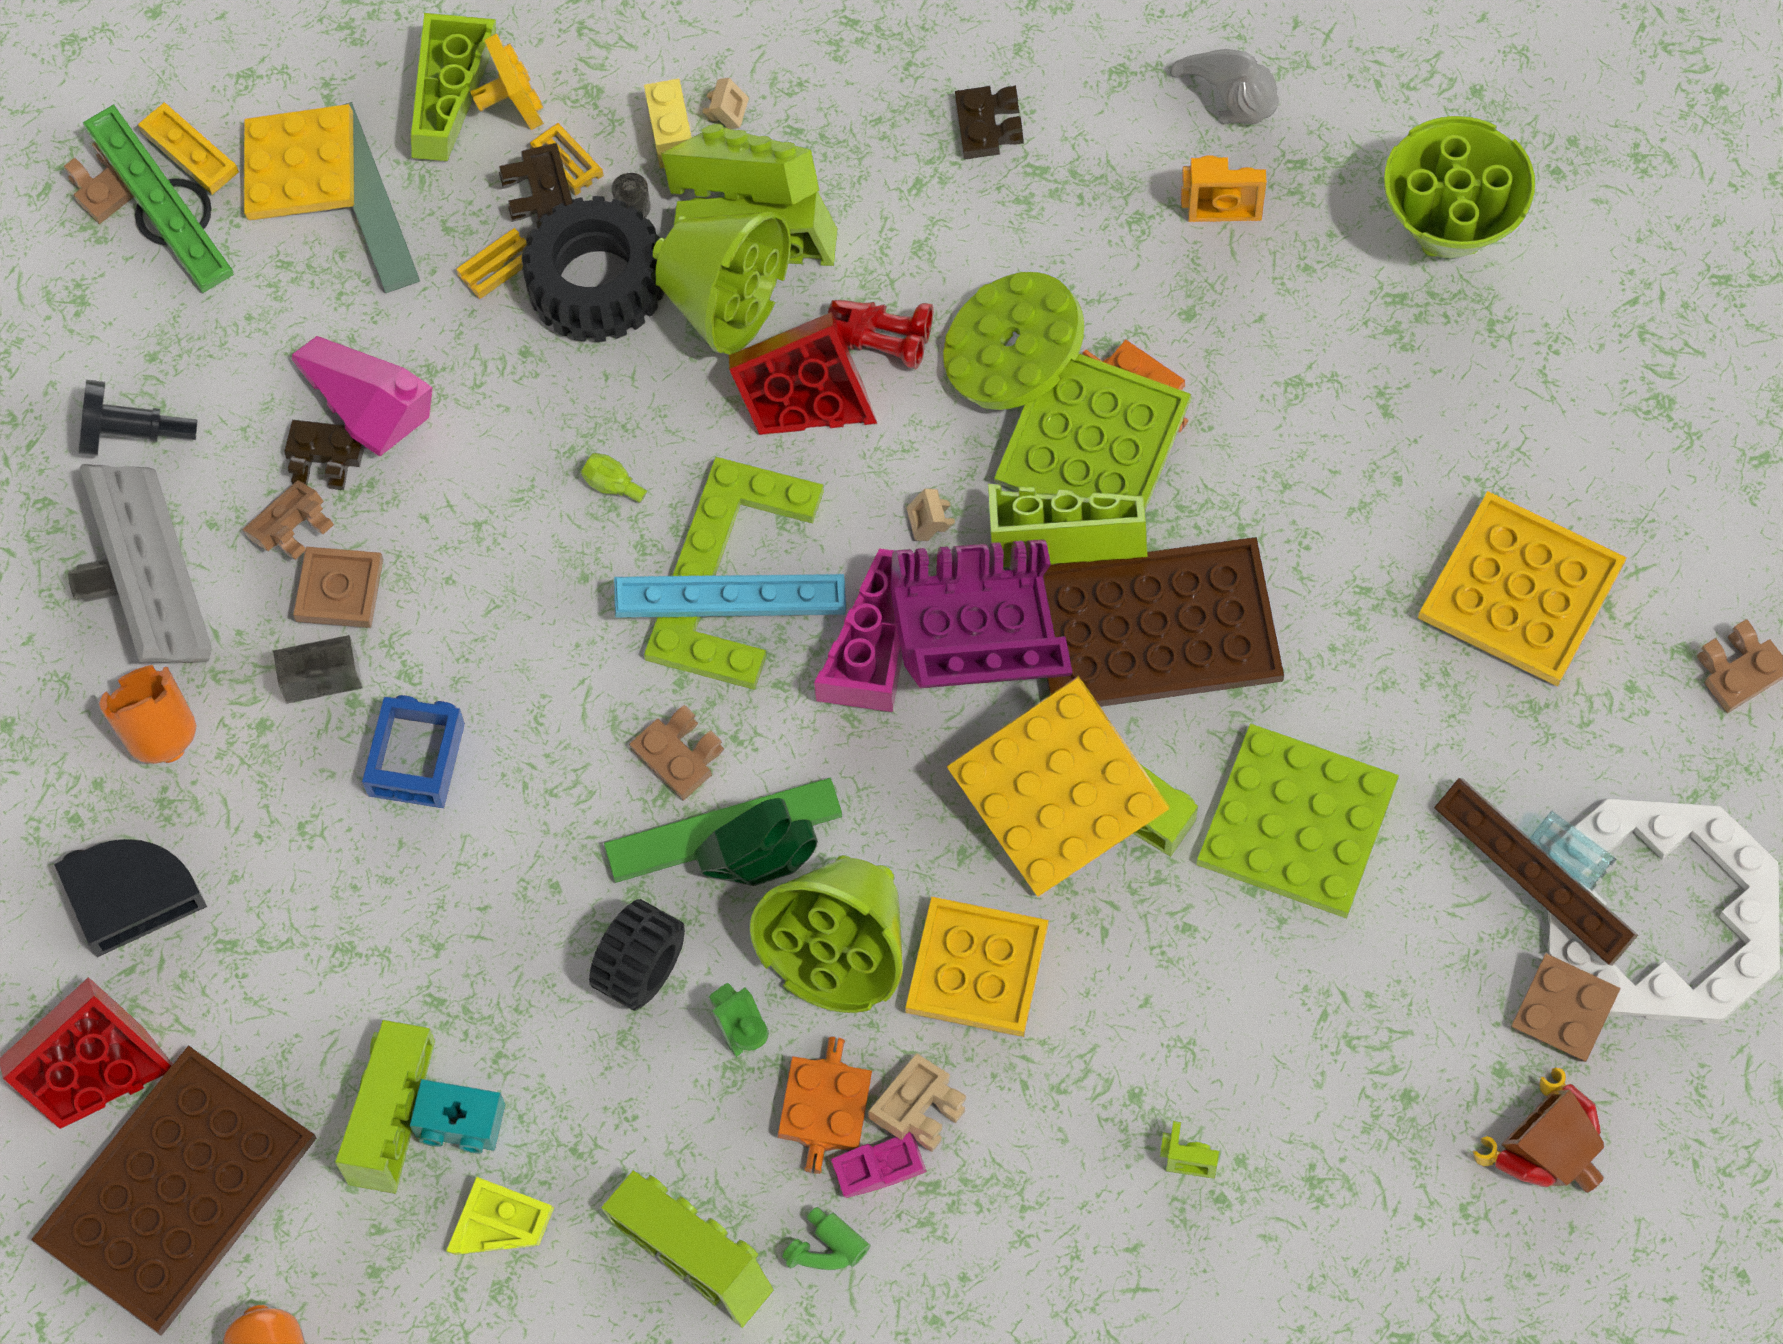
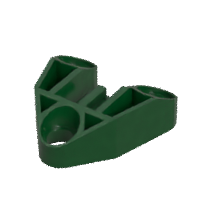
M774 798L763 801L715 830L695 850L694 857L699 872L707 877L750 886L760 885L794 874L811 857L817 847L818 840L813 825L807 819L791 822L792 820L784 799Z

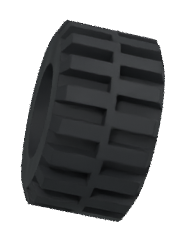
M642 899L634 900L615 917L604 933L591 963L589 984L592 988L633 1011L642 1008L659 992L677 962L684 941V923Z

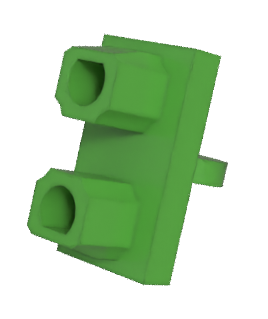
M726 983L709 996L712 1005L715 1007L712 1012L730 1050L736 1057L743 1053V1050H756L766 1043L769 1037V1030L761 1017L752 994L746 987L736 992L729 983Z

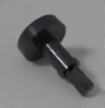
M86 379L79 454L98 456L100 434L149 439L151 442H157L158 436L196 440L198 419L160 415L159 408L151 410L103 404L105 381Z

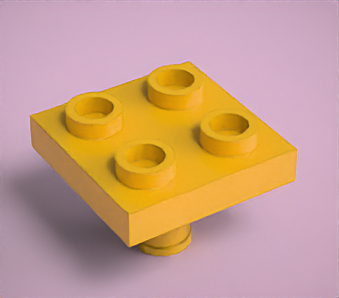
M498 34L485 39L486 46L499 72V78L470 91L479 111L481 112L485 108L509 97L531 130L543 125L544 123L538 111L544 107L535 89H532L529 83L531 78L523 62L519 61L511 43L504 46Z

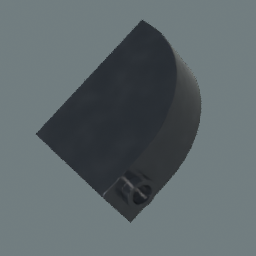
M134 839L108 841L86 850L72 851L64 856L62 861L54 864L86 940L97 958L207 907L202 893L186 866L170 851L150 842Z

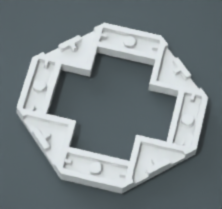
M1607 799L1551 846L1549 856L1606 906L1607 903L1582 876L1633 832L1661 860L1687 838L1691 837L1745 890L1743 894L1721 912L1719 918L1746 945L1694 990L1665 961L1635 986L1615 964L1613 966L1608 965L1548 911L1549 940L1547 954L1621 988L1610 1010L1609 1017L1633 1015L1645 1016V1019L1679 1021V1019L1702 1020V1023L1721 1024L1776 976L1780 970L1778 862L1721 806Z

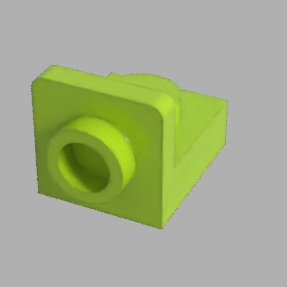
M1173 1121L1172 1132H1163L1160 1157L1168 1158L1166 1172L1215 1179L1219 1151L1212 1150L1209 1145L1201 1142H1189L1186 1145H1179L1181 1122Z

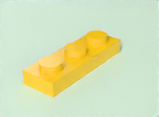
M165 102L138 123L140 132L211 195L239 173L237 165Z

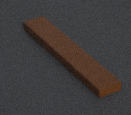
M1458 778L1434 807L1608 965L1613 966L1639 936L1464 779Z

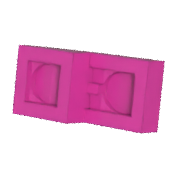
M908 1132L902 1140L895 1137L873 1147L870 1144H866L831 1159L845 1198L879 1190L927 1172L916 1139L911 1132Z

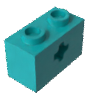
M421 1079L410 1127L415 1137L419 1138L421 1143L429 1146L441 1147L443 1142L457 1144L459 1149L469 1153L480 1154L483 1152V1149L495 1151L506 1104L500 1092ZM459 1113H463L464 1118H459L456 1124L452 1125L449 1119L455 1120Z

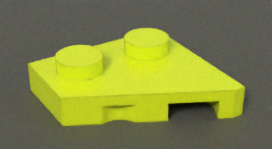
M476 1177L447 1252L460 1255L539 1246L555 1207Z

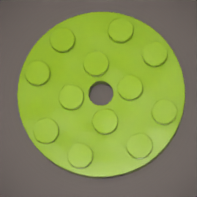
M1019 272L983 285L959 310L946 334L943 361L950 382L965 399L967 398L978 403L982 408L1011 409L1038 399L1061 381L1058 375L1063 371L1070 359L1075 361L1079 354L1085 329L1082 308L1065 284L1053 276L1040 272ZM1013 332L1020 334L1015 344L1006 346L1008 341L1014 336Z

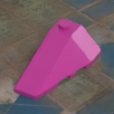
M316 336L292 354V361L312 387L319 389L325 396L327 406L332 413L337 412L345 422V429L349 435L379 457L429 418L433 387L404 367Z

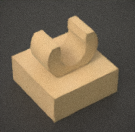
M730 78L718 79L715 90L707 94V97L711 100L709 108H704L702 113L711 121L720 120L729 129L740 128L749 97Z
M924 489L906 507L915 541H929L937 531L945 532L955 523L953 518H945L944 512L950 507V502L940 499L937 489Z

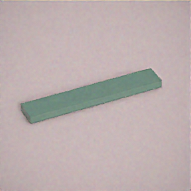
M349 102L346 104H349L353 110L354 206L352 207L386 294L418 283L420 279L353 103Z

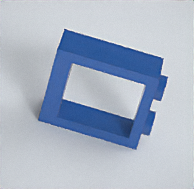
M399 695L396 698L384 696L362 780L368 797L444 809L465 726L460 708L444 701H436L434 704L419 702L417 699L406 695ZM394 718L445 726L433 778L381 770Z

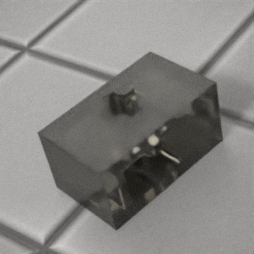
M350 635L273 650L278 686L287 704L363 688L358 656Z

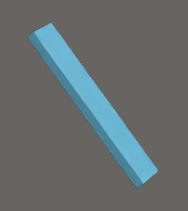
M844 574L614 577L615 618L845 615Z

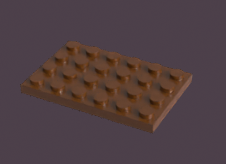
M1257 537L1147 552V557L1054 564L1050 565L1043 575L1055 637H1066L1073 672L1071 676L1047 678L1050 695L1077 676L1080 677L1100 707L1277 683L1284 680V671Z
M188 1045L31 1240L35 1245L159 1336H162L317 1138L310 1130Z

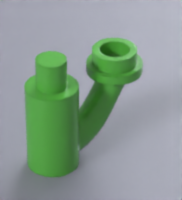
M815 1207L807 1216V1220L817 1228L815 1235L834 1252L831 1254L808 1252L811 1245L808 1242L796 1239L786 1248L782 1258L790 1269L798 1264L821 1270H838L849 1265L851 1267L857 1265L867 1254L871 1245L834 1212L827 1215L819 1207Z

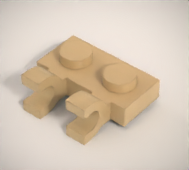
M916 1053L871 1107L869 1119L901 1140L908 1132H911L924 1148L933 1152L942 1139L938 1135L942 1130V1124L923 1115L924 1112L934 1103L944 1116L956 1123L965 1112V1107L962 1104L966 1100V1095L947 1086L950 1078L949 1073Z

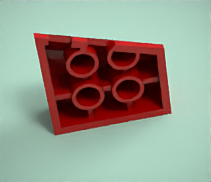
M832 312L729 355L730 373L759 435L805 431L806 428L823 426L838 428L844 427V424H877L861 376Z
M89 977L0 1057L3 1079L59 1129L105 1108L107 1102L128 1092L132 1095L144 1089L145 1084L164 1076L173 1065L146 1029Z

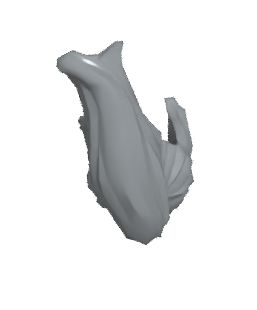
M1232 49L1214 50L1187 56L1177 60L1171 66L1170 74L1173 77L1186 74L1197 75L1216 86L1221 98L1230 109L1219 111L1220 116L1218 120L1220 123L1257 124L1273 115L1278 107L1279 98L1273 74L1270 73L1267 67L1257 64L1255 57L1247 52Z

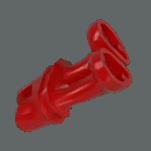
M831 301L828 313L832 312L849 349L854 350L856 347L862 350L863 346L870 347L902 359L903 364L910 369L916 370L920 366L924 356V343L927 344L930 337L934 314L933 304L921 303L916 307L912 316H899L886 313L887 306L884 304L875 306V302ZM878 329L906 336V338L902 339L883 335L876 331Z

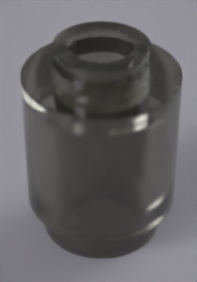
M624 173L618 176L611 188L613 198L624 201L627 209L630 206L636 207L643 212V218H646L651 210L647 181L637 173Z
M108 558L79 564L76 569L68 571L69 585L75 600L84 599L85 602L119 595Z

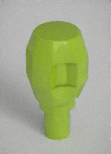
M592 453L581 471V476L585 481L601 493L619 494L620 496L625 494L638 503L642 502L647 493L646 489L632 482L633 478L629 476L623 465L609 455Z

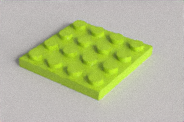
M1078 354L1076 360L1070 359L1066 367L1058 375L1061 381L1038 399L1025 404L996 472L994 481L1016 491H1019L1020 486L1033 487L1036 490V494L1057 495L1058 490H1069L1082 498H1090L1093 493L1140 496L1144 499L1146 511L1192 396L1185 391Z
M1250 723L1196 865L1347 919L1399 775Z

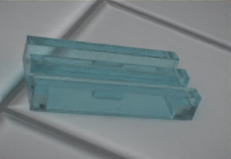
M1552 810L1530 837L1532 841L1568 873L1591 891L1597 886L1596 882L1599 878H1603L1607 873L1606 869L1617 860ZM1555 823L1601 857L1602 860L1597 865L1550 830V826ZM1543 835L1589 868L1592 871L1588 877L1541 843L1540 839Z

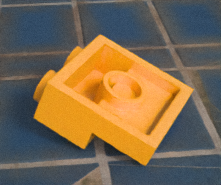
M1206 155L1200 158H1191L1190 166H1183V186H1181V208H1188V222L1262 221L1267 183L1266 169L1243 167L1238 170H1229L1228 157Z

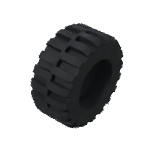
M593 196L592 200L583 201V197L572 199V204L564 206L561 203L552 208V215L544 214L536 222L538 230L532 229L529 231L526 237L527 246L523 248L521 258L529 300L533 310L538 312L539 319L547 326L553 324L554 332L562 336H567L568 333H571L574 340L583 342L586 341L587 337L595 338V342L606 341V337L615 335L616 339L627 335V329L633 327L634 330H637L645 324L644 316H653L658 308L657 300H661L664 296V291L656 285L657 259L653 258V249L660 237L656 235L655 226L650 219L643 218V212L636 207L630 206L627 209L624 201L613 198L611 202L605 201L604 196ZM590 252H609L621 257L628 263L617 278L609 283L595 287L578 286L568 282L561 276L571 261Z

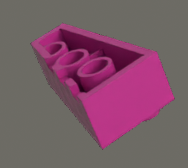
M879 548L859 589V595L852 609L850 608L847 613L844 626L837 640L831 646L828 659L822 671H819L815 679L816 701L893 712L903 659L891 598L892 554L894 550Z

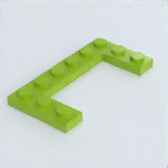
M715 457L673 576H716L741 505L813 524L824 493V484ZM657 617L644 653L645 661L741 687L756 689L767 657L766 650L697 632L696 629L701 617Z

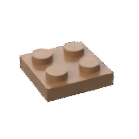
M306 546L293 614L296 622L371 628L384 560L382 553Z
M1545 953L1511 1027L1586 1062L1621 988Z

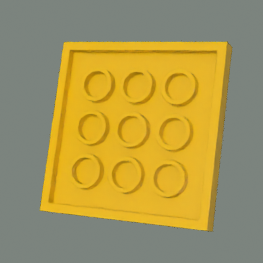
M1487 491L1423 604L1418 619L1558 687L1620 574L1627 557Z
M1079 676L947 765L952 776L1037 897L1170 808Z

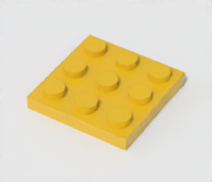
M349 104L244 119V214L249 221L354 206L353 110Z
M931 896L906 1002V1013L1024 1037L1049 920Z

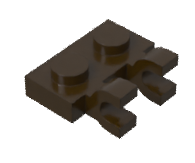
M1016 85L1004 87L993 95L991 94L990 86L955 91L964 160L1000 155L999 145L1024 144L1021 116L1007 118L1000 125H996L995 121L996 114L1020 113Z
M557 143L521 151L523 162L499 166L502 188L528 179L532 194L529 197L508 200L511 222L528 218L536 213L539 220L544 214L552 215V208L561 203L564 206L572 204Z
M292 419L284 450L286 459H290L288 472L293 473L292 485L297 480L308 485L312 462L327 464L325 477L330 478L328 482L329 489L344 490L348 467H360L365 446L349 435L345 425Z

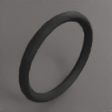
M168 179L172 186L190 188L201 197L204 205V214L199 224L205 229L211 218L212 211L211 201L206 191L190 180ZM137 203L135 219L140 232L152 242L168 246L163 237L153 234L146 227L143 221V209Z

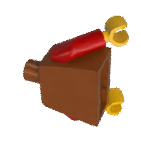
M1556 1067L1552 1069L1551 1076L1558 1083H1549L1545 1077H1541L1540 1090L1547 1097L1504 1140L1501 1145L1505 1150L1498 1151L1495 1140L1486 1136L1481 1138V1143L1491 1148L1492 1152L1488 1155H1481L1478 1151L1473 1150V1157L1479 1165L1490 1166L1495 1163L1497 1169L1523 1182L1546 1188L1549 1186H1567L1575 1180L1583 1191L1588 1193L1599 1186L1604 1179L1601 1172L1591 1162L1604 1149V1142L1600 1137L1601 1129L1596 1105L1573 1084L1566 1085L1565 1072L1563 1069Z

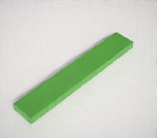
M113 104L84 121L85 130L200 291L204 293L233 276V269L116 106Z
M830 777L605 842L604 845L615 883L695 860V850L715 830L755 805L769 799L781 798L785 800L791 822L807 819L814 826L842 818V810L832 779Z

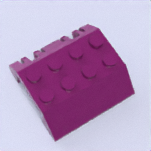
M1044 539L1028 540L1026 544L1022 541H1014L1011 548L1010 570H1003L1004 553L1001 543L989 544V549L987 544L953 546L952 549H949L948 546L939 547L937 550L936 576H928L929 557L925 548L915 549L914 554L911 549L893 551L891 598L904 667L919 688L1071 676L1073 672L1066 637H1055L1043 580V575L1051 565L1047 543Z

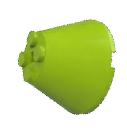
M1440 117L1423 122L1412 128L1408 135L1391 150L1384 172L1386 199L1396 218L1422 246V250L1426 255L1431 257L1460 258L1475 254L1478 250L1512 233L1528 214L1535 193V174L1531 160L1521 144L1516 139L1512 141L1506 135L1496 130V125L1473 117Z
M773 212L694 218L680 216L666 239L661 237L656 242L653 249V258L657 259L656 285L664 291L714 351L728 355L741 351L754 339L773 310L776 302L770 300L777 279L785 280L789 264L791 235L788 223L782 216Z
M842 855L835 862L768 891L754 908L750 921L751 940L761 963L766 969L770 965L785 980L782 986L808 1003L827 1010L844 1013L869 1011L873 1005L889 1000L900 983L903 969L900 903L898 890L893 882L895 879L893 872L884 865L876 866L862 859Z

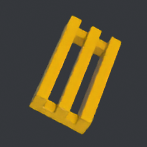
M556 123L531 141L530 147L532 149L543 144L556 143L552 139L556 135L588 169L587 172H584L557 144L562 163L577 177V179H574L564 169L569 190L576 196L581 193V187L585 186L588 188L592 185V180L595 177L598 180L603 177V169L559 123Z
M513 228L456 269L458 276L479 299L483 298L522 270V254L506 266H504V263L527 246L524 237L521 238L519 232ZM491 272H496L488 279L483 281L481 284L477 285V282L480 281L482 278H484Z

